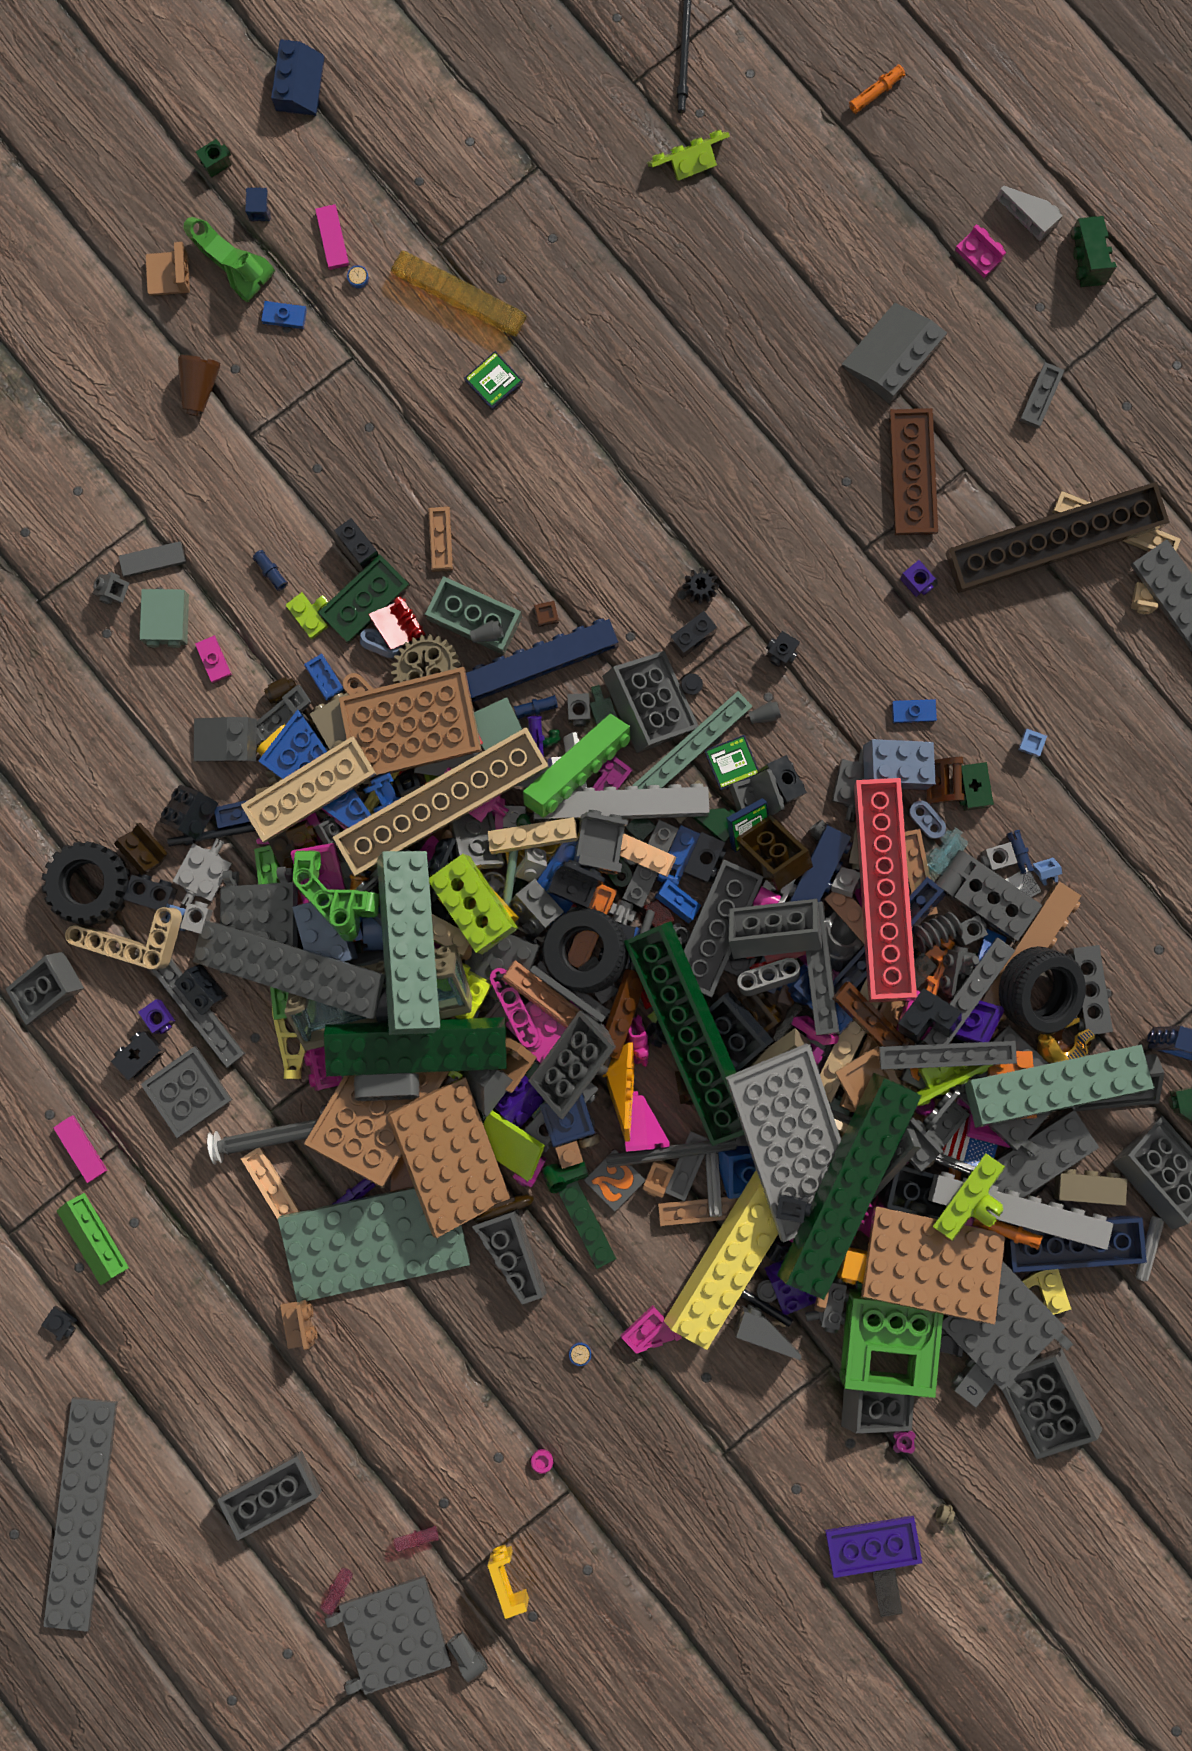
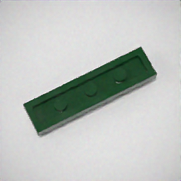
M578 1181L567 1184V1187L559 1192V1195L598 1269L616 1260V1256Z

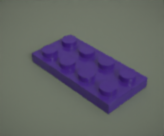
M913 1515L825 1530L834 1578L922 1564L916 1523Z

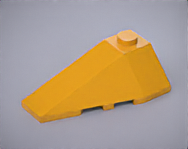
M628 1042L623 1046L618 1060L611 1058L608 1071L603 1075V1077H607V1086L625 1142H630L635 1073L632 1042Z

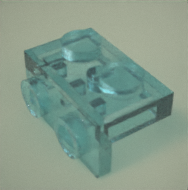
M955 827L943 834L940 839L942 844L938 849L935 847L928 856L930 859L928 867L940 875L943 874L958 850L964 851L969 843L961 837L962 831Z

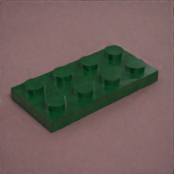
M378 555L318 613L349 644L372 622L368 614L392 604L410 585L381 555Z

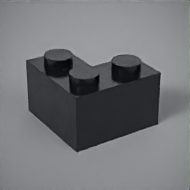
M923 988L899 1021V1032L917 1044L930 1026L950 1038L962 1021V1012Z

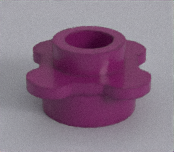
M913 1431L894 1432L895 1444L893 1445V1450L896 1453H913L915 1451V1433Z

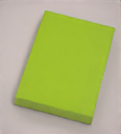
M492 1110L486 1116L483 1126L496 1161L526 1181L531 1180L545 1145Z

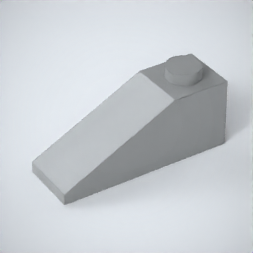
M1003 186L997 195V199L1039 241L1059 224L1063 216L1060 210L1049 201Z

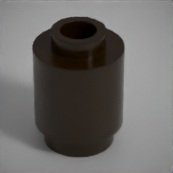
M285 676L268 684L264 692L271 704H278L283 700L282 697L297 685L293 678L289 679Z

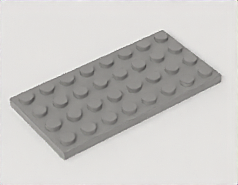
M807 1043L725 1077L780 1240L783 1243L795 1238L801 1223L776 1218L780 1194L803 1198L804 1195L809 1196L808 1203H811L841 1142L811 1047Z

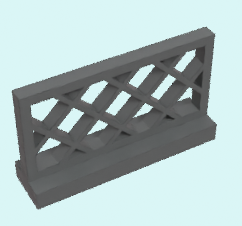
M540 961L536 967L533 965L530 969L535 976L568 1001H573L582 1012L598 1019L601 1024L611 1012L588 994L569 990L556 982L548 974L549 972L546 970L543 962Z

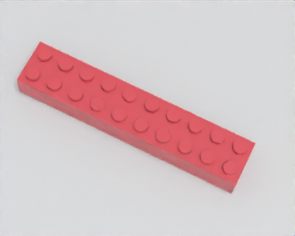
M901 778L856 780L854 794L868 1000L870 1003L914 1001L917 993Z

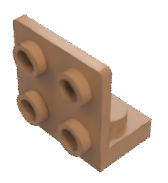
M174 242V251L146 254L147 292L150 296L190 293L188 252L183 242Z
M507 1036V1069L501 1070L513 1080L506 1088V1091L512 1093L537 1057L523 1045Z
M306 1300L299 1303L293 1301L281 1304L288 1349L303 1346L304 1350H308L315 1343V1339L318 1338L316 1326H312L311 1317L314 1316L312 1304H308Z

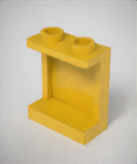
M501 1545L494 1548L493 1552L490 1553L488 1568L504 1617L507 1619L527 1612L529 1597L526 1589L513 1594L504 1564L511 1562L513 1549L512 1546L506 1547Z

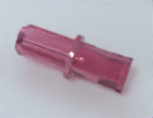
M434 1526L421 1531L414 1530V1533L395 1538L394 1546L396 1551L399 1552L416 1546L420 1548V1545L438 1541L437 1527Z
M342 1568L334 1584L330 1585V1591L320 1607L325 1613L332 1615L341 1597L345 1596L344 1591L353 1576L351 1570Z

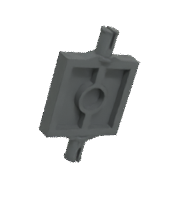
M860 749L858 761L840 760L831 802L842 804L848 808L845 820L854 822L856 813L854 785L856 780H864L863 749Z

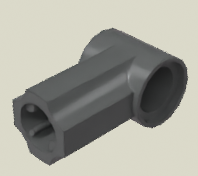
M463 1631L447 1641L446 1645L457 1660L459 1670L468 1683L488 1670L484 1657L479 1651H475Z

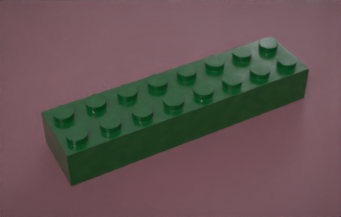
M505 1017L440 1020V1028L436 1032L423 1034L389 1035L388 1023L325 1024L326 1077L507 1069Z

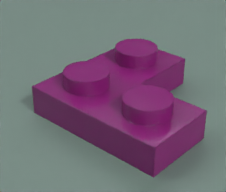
M614 756L601 766L598 772L602 775L592 788H595V791H603L604 787H616V790H618L633 770Z

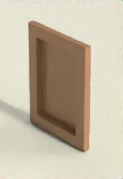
M879 1045L834 1072L855 1110L873 1072L900 1084L893 1069L880 1070Z

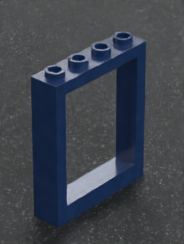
M1183 1026L1153 1027V1030H1150L1147 1036L1149 1049L1192 1061V1029Z

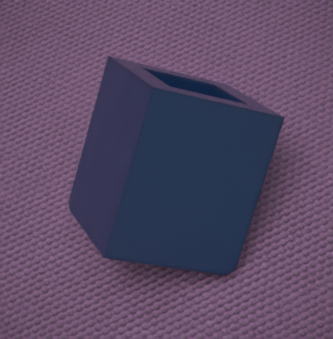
M246 188L245 212L249 221H270V211L267 206V188Z

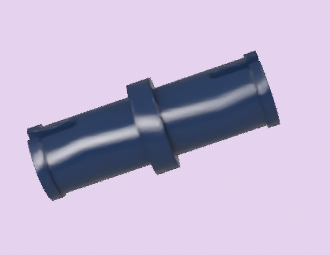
M263 550L253 555L252 559L262 569L263 576L271 581L277 591L283 590L288 585V582L278 571V566L270 561Z
M555 695L540 700L535 698L531 700L532 702L513 706L517 719L534 714L538 716L541 712L557 709L558 703Z
M1020 830L1014 831L1016 840L1012 832L1006 834L1012 844L1020 874L1024 875L1027 874L1024 865H1026L1028 873L1034 871V868L1028 856L1029 849L1024 845Z

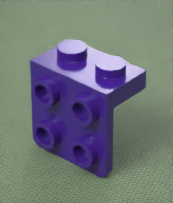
M524 1075L512 1093L506 1091L495 1108L506 1120L520 1128L545 1100Z
M782 1260L765 1267V1271L783 1313L788 1315L814 1304L816 1296L787 1285L777 1276L784 1261Z

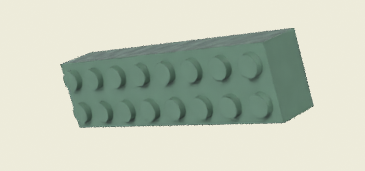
M383 851L377 858L389 1035L434 1033L440 1028L427 851Z
M1142 1045L974 1079L964 1084L975 1128L1154 1089Z

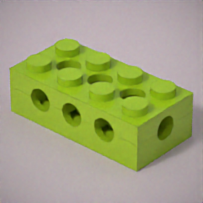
M466 854L460 855L429 878L430 885L475 953L484 954L518 929L470 856ZM461 881H463L464 886L462 890L459 891L458 884ZM475 899L476 905L471 909L470 902ZM487 917L488 924L483 928L482 921Z

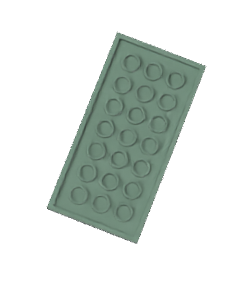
M414 1187L278 1217L297 1303L303 1300L310 1301L470 1265L462 1225L438 1238L433 1237Z

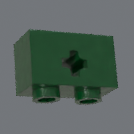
M987 762L962 765V793L964 794V801H959V804L963 806V810L989 808L994 805ZM973 784V786H977V789L969 788V785Z

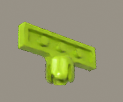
M985 1154L933 1227L953 1241L971 1217L976 1218L988 1227L992 1226L997 1220L987 1210L1000 1217L1003 1212V1205L990 1196L989 1190L1001 1175L1005 1166L988 1154Z

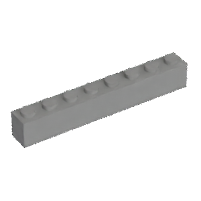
M700 783L691 784L690 787L684 788L680 784L669 785V788L649 785L647 789H638V786H627L625 790H616V787H604L603 791H595V788H582V791L573 792L568 799H564L556 810L549 813L545 818L534 812V820L536 823L574 817L575 821H580L581 815L589 810L601 811V815L605 816L610 814L620 815L622 819L709 816L708 787H703V784Z
M941 1172V1176L934 1174L928 1201L948 1206L968 1178L963 1177V1181H958L954 1179L955 1175ZM997 1186L990 1188V1196L1003 1205V1212L1000 1217L987 1210L997 1220L1098 1248L1108 1249L1113 1223L1107 1222V1217L1094 1213L1093 1217L1085 1216L1084 1210L1072 1207L1071 1211L1063 1210L1062 1204L1050 1201L1049 1205L1041 1203L1042 1199L1028 1195V1199L1019 1197V1192L1006 1190V1193L998 1192Z

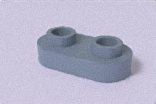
M370 628L361 632L360 644L365 649L387 658H394L395 655L400 654L399 648L401 646L390 650L378 630Z
M916 801L910 806V818L928 838L938 839L944 835L946 831L945 822L927 802ZM916 809H921L923 811V815L918 816L916 814ZM935 825L937 832H932L930 826Z

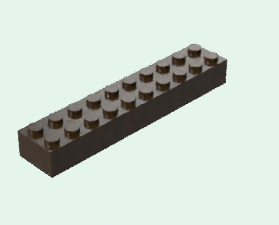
M1153 482L949 548L945 554L957 591L961 593L1163 528L1170 521L1157 482Z

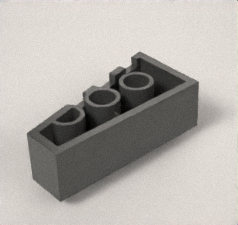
M518 1209L472 1226L482 1239L485 1248L489 1250L498 1268L505 1275L508 1284L522 1305L543 1298L547 1294Z

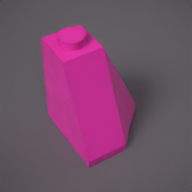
M633 1091L630 1142H625L626 1151L649 1150L660 1146L670 1147L669 1140L643 1095H639L638 1091Z

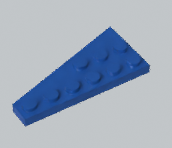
M297 709L259 759V762L284 779L328 751ZM354 789L322 807L348 828L372 815Z

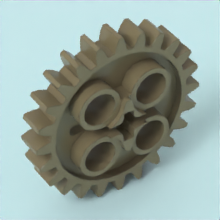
M430 634L426 640L421 635L420 641L413 637V644L411 645L405 642L407 647L405 650L399 648L401 655L394 656L398 662L392 663V667L396 670L392 671L391 674L395 677L393 682L396 684L456 669L461 663L457 660L459 656L454 652V647L452 645L449 646L446 639L442 641L440 636H437L434 640ZM439 654L436 659L432 660L434 655ZM418 658V660L415 663H411L412 660Z

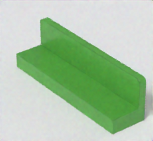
M85 1193L66 1202L57 1210L58 1215L100 1285L105 1284L129 1268Z

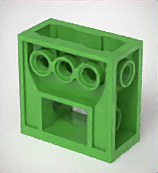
M849 1289L840 1367V1379L844 1388L935 1398L943 1314L861 1298L862 1290ZM871 1351L908 1355L907 1374L869 1371Z

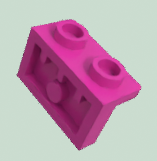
M977 224L973 227L971 233L955 248V251L983 278L1002 262L1006 254L1003 246L995 242L989 236L987 230L980 228Z
M320 1047L307 1050V1053H304V1060L306 1066H310L311 1074L308 1075L310 1087H314V1090L318 1091L339 1086L342 1081L341 1076L326 1077L325 1048Z

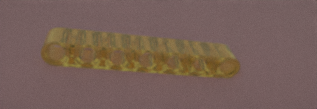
M400 251L391 267V271L397 277L509 335L517 336L527 318L521 310L409 252Z

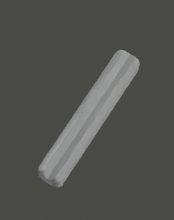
M715 1152L705 1154L709 1216L714 1218L722 1216L718 1153Z
M1151 1217L1145 1239L1147 1263L1138 1264L1135 1275L1138 1280L1144 1282L1149 1280L1164 1225L1162 1218Z

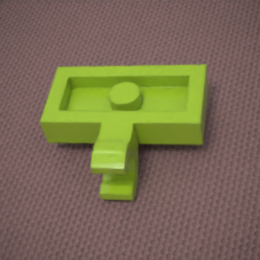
M301 592L286 604V607L311 639H314L329 627L318 613L328 603L323 595L312 605Z

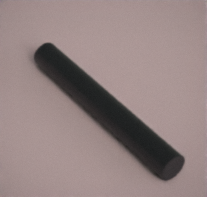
M746 1289L742 1292L740 1297L787 1327H790L793 1319L762 1301Z

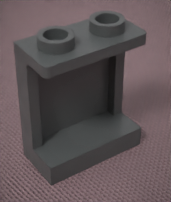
M589 810L582 814L580 818L574 861L581 864L583 869H593L612 875L621 872L622 864L619 863L623 832L624 827L628 825V820H623L620 815L610 814L605 816L601 815V811Z

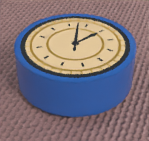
M359 265L353 266L347 273L348 281L352 287L359 289L368 284L369 275L364 267Z
M583 1342L575 1343L569 1352L571 1362L577 1366L586 1365L591 1359L590 1347Z

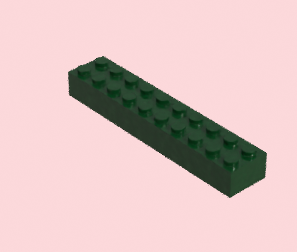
M669 921L625 940L626 948L711 1145L714 1146L744 1135L725 1077L737 1072L672 922Z
M873 1072L811 1202L810 1217H805L804 1223H801L778 1271L777 1276L787 1285L823 1300L825 1299L922 1095Z

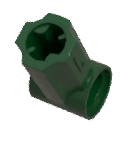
M584 1160L581 1163L563 1169L559 1164H550L543 1168L541 1172L550 1193H559L567 1187V1184L589 1177Z

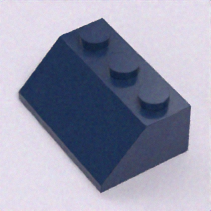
M280 39L271 99L276 111L316 116L325 56L300 41Z

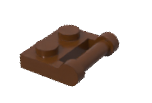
M963 757L934 760L935 785L927 789V803L938 804L964 801L961 773ZM950 765H953V794H950Z

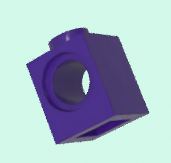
M920 560L903 572L900 580L915 597L921 593L926 595L934 588L932 584L936 579ZM914 577H921L924 580V584H917Z
M156 999L138 1011L150 1031L155 1034L160 1033L162 1035L172 1028L171 1024L175 1022V1019L162 1000ZM158 1012L162 1015L160 1024L154 1022V1016Z

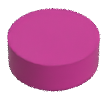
M545 1449L535 1451L531 1458L533 1470L540 1474L550 1471L553 1466L552 1454Z

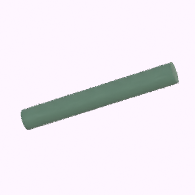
M519 850L509 852L503 901L509 907H511Z

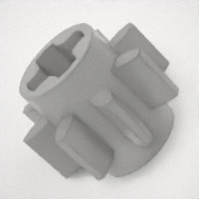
M619 900L618 904L612 903L609 911L613 915L612 919L623 925H627L628 921L633 922L636 912L632 911L634 905L623 900Z

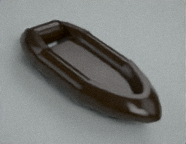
M521 1195L493 1205L473 1220L475 1222H485L514 1210H519L531 1205L534 1197L532 1195Z

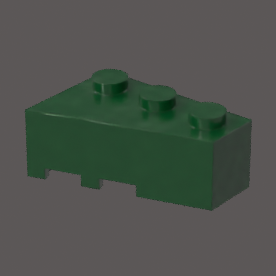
M1104 216L1078 218L1074 227L1071 228V238L1075 240L1073 255L1078 264L1076 278L1080 280V287L1106 285L1117 268L1116 262H1111L1109 256L1113 251L1111 246L1107 247L1106 239H1108L1109 235Z

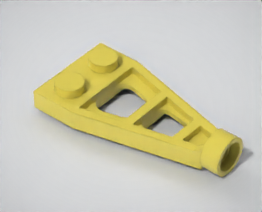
M310 999L305 1009L309 1023L315 1022L317 1014V1001ZM284 1019L274 1020L284 1065V1079H301L304 1053L306 1051L302 1044H300L299 1053L290 1055L287 1051V1039L298 1037L296 1033H290L286 1029ZM295 1066L296 1070H289V1068Z
M1059 1269L1035 1271L1021 1280L1028 1288L1034 1285L1039 1286L1043 1297V1304L1054 1315L1071 1310Z

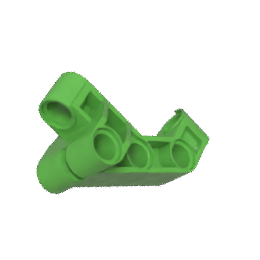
M189 217L185 220L183 227L188 238L203 254L227 273L230 287L244 301L249 302L261 289L258 283L264 285L276 272L266 258L234 248L207 221L195 217ZM198 223L199 230L197 233H194V225Z
M296 851L294 856L293 882L298 890L339 934L341 939L344 941L356 939L359 934L360 917L374 918L378 916L379 894L359 890H327L318 880L321 866L320 852ZM304 879H309L306 884H301ZM329 900L327 905L320 906L322 901Z

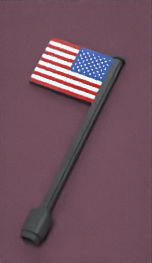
M832 1110L834 1119L849 1125L852 1117ZM967 1118L942 1148L944 1152L934 1161L970 1175L985 1154L992 1158L995 1157L998 1145L967 1137Z

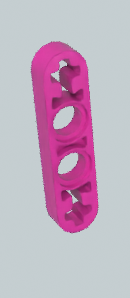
M504 968L494 969L490 974L491 984L520 1043L525 1047L535 1046L539 1041V1033L519 992L511 987L504 989L500 993L498 988H502V985L499 981L495 982L494 979L497 977V972L505 974L507 970ZM508 991H512L516 995V1000L513 1004H507L504 1001V994ZM517 1011L524 1012L526 1016L522 1024L515 1023L513 1015ZM528 1023L531 1025V1027L527 1028L528 1032L535 1034L532 1044L529 1041L525 1042L523 1040L526 1036L524 1030L518 1031V1028L524 1027Z

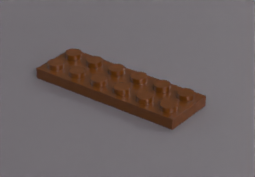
M933 408L890 409L894 535L937 534L938 513Z

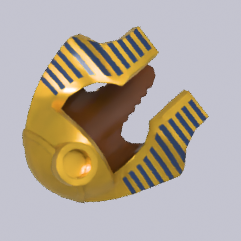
M1076 1016L1065 1028L1080 1022L1079 1018ZM1065 1028L1052 1034H1040L1038 1036L1037 1052L1049 1064L1084 1057L1088 1054L1087 1048L1091 1046L1090 1040L1095 1038L1094 1034L1089 1029L1084 1030L1075 1036V1043L1069 1045L1064 1044L1062 1041V1034Z

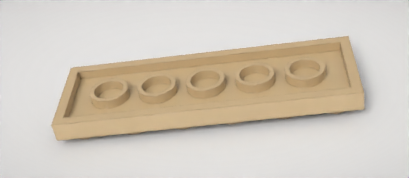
M352 736L246 801L241 806L262 842L266 843L376 775V772L355 737Z

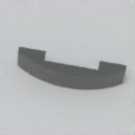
M300 685L290 690L282 697L283 700L257 720L256 748L279 727L287 724L297 709L302 713L310 705L311 700Z

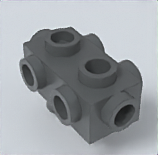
M955 946L954 950L948 949L947 954L943 957L944 976H941L939 980V986L942 988L941 992L946 993L947 998L952 999L974 969V966L979 963V958L976 954L968 952V948Z
M835 1277L829 1289L826 1309L823 1312H806V1321L820 1319L819 1324L821 1327H824V1331L837 1333L840 1325H844L846 1312L843 1311L844 1302H848L850 1291L847 1289L846 1282Z

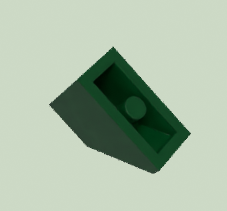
M725 808L709 809V816H696L692 818L716 839L726 842L729 838L727 817L735 812L731 809L727 811Z
M1192 1087L1169 1091L1168 1102L1170 1108L1173 1109L1176 1115L1192 1125Z

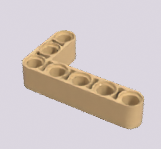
M159 908L154 915L147 944L89 926L76 925L70 926L66 930L65 938L71 945L148 969H164L170 963L182 915L176 908ZM168 912L171 916L169 922H167L166 915ZM79 931L81 932V938H80V940L78 939V932H79ZM162 933L164 934V937H165V940H164L163 943H162L161 940H160V936H161ZM98 937L100 938V944H99V946L97 945V938H98ZM117 943H119V946H120V949H119L118 952H117V950H116V944H117ZM136 949L139 950L138 958L135 956ZM156 954L158 955V958H159V961H158L157 964H156L155 961H154V958H155V955H156Z

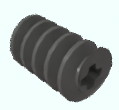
M947 912L944 916L941 915L936 919L929 920V923L924 922L921 926H915L913 937L919 951L925 953V945L929 950H932V942L937 947L941 946L940 939L944 943H948V935L954 940L956 939L955 932L961 937L963 929L957 917L953 913Z

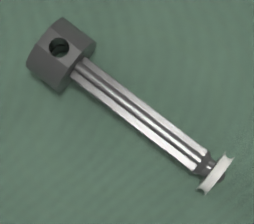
M327 1105L321 1106L320 1116ZM318 1119L229 1137L225 1136L222 1140L217 1131H215L214 1135L210 1132L207 1137L210 1159L215 1165L217 1161L223 1163L224 1153L230 1155V1153L306 1139Z

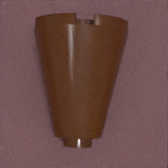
M191 355L178 356L182 409L186 410L187 415L199 416V413H204L221 363Z

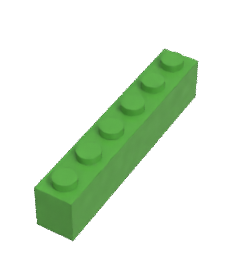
M610 713L523 791L524 805L542 818L554 812L564 799H568L575 789L584 785L587 779L593 773H597L607 760H611L619 749L627 746L630 741V726Z

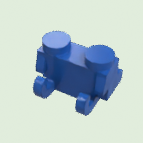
M390 773L372 779L370 781L372 786L363 789L365 794L375 790L381 806L373 809L375 813L402 798L396 795L390 783L394 781Z

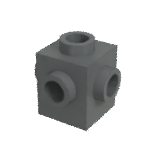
M108 572V575L99 574L94 581L92 594L100 597L99 601L111 605L112 602L123 603L129 582L120 579L121 576L115 573Z

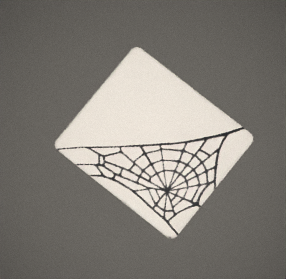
M1025 868L1027 874L1021 875V872H1018L1005 879L1030 897L1041 892L1031 872L1028 873L1027 868Z

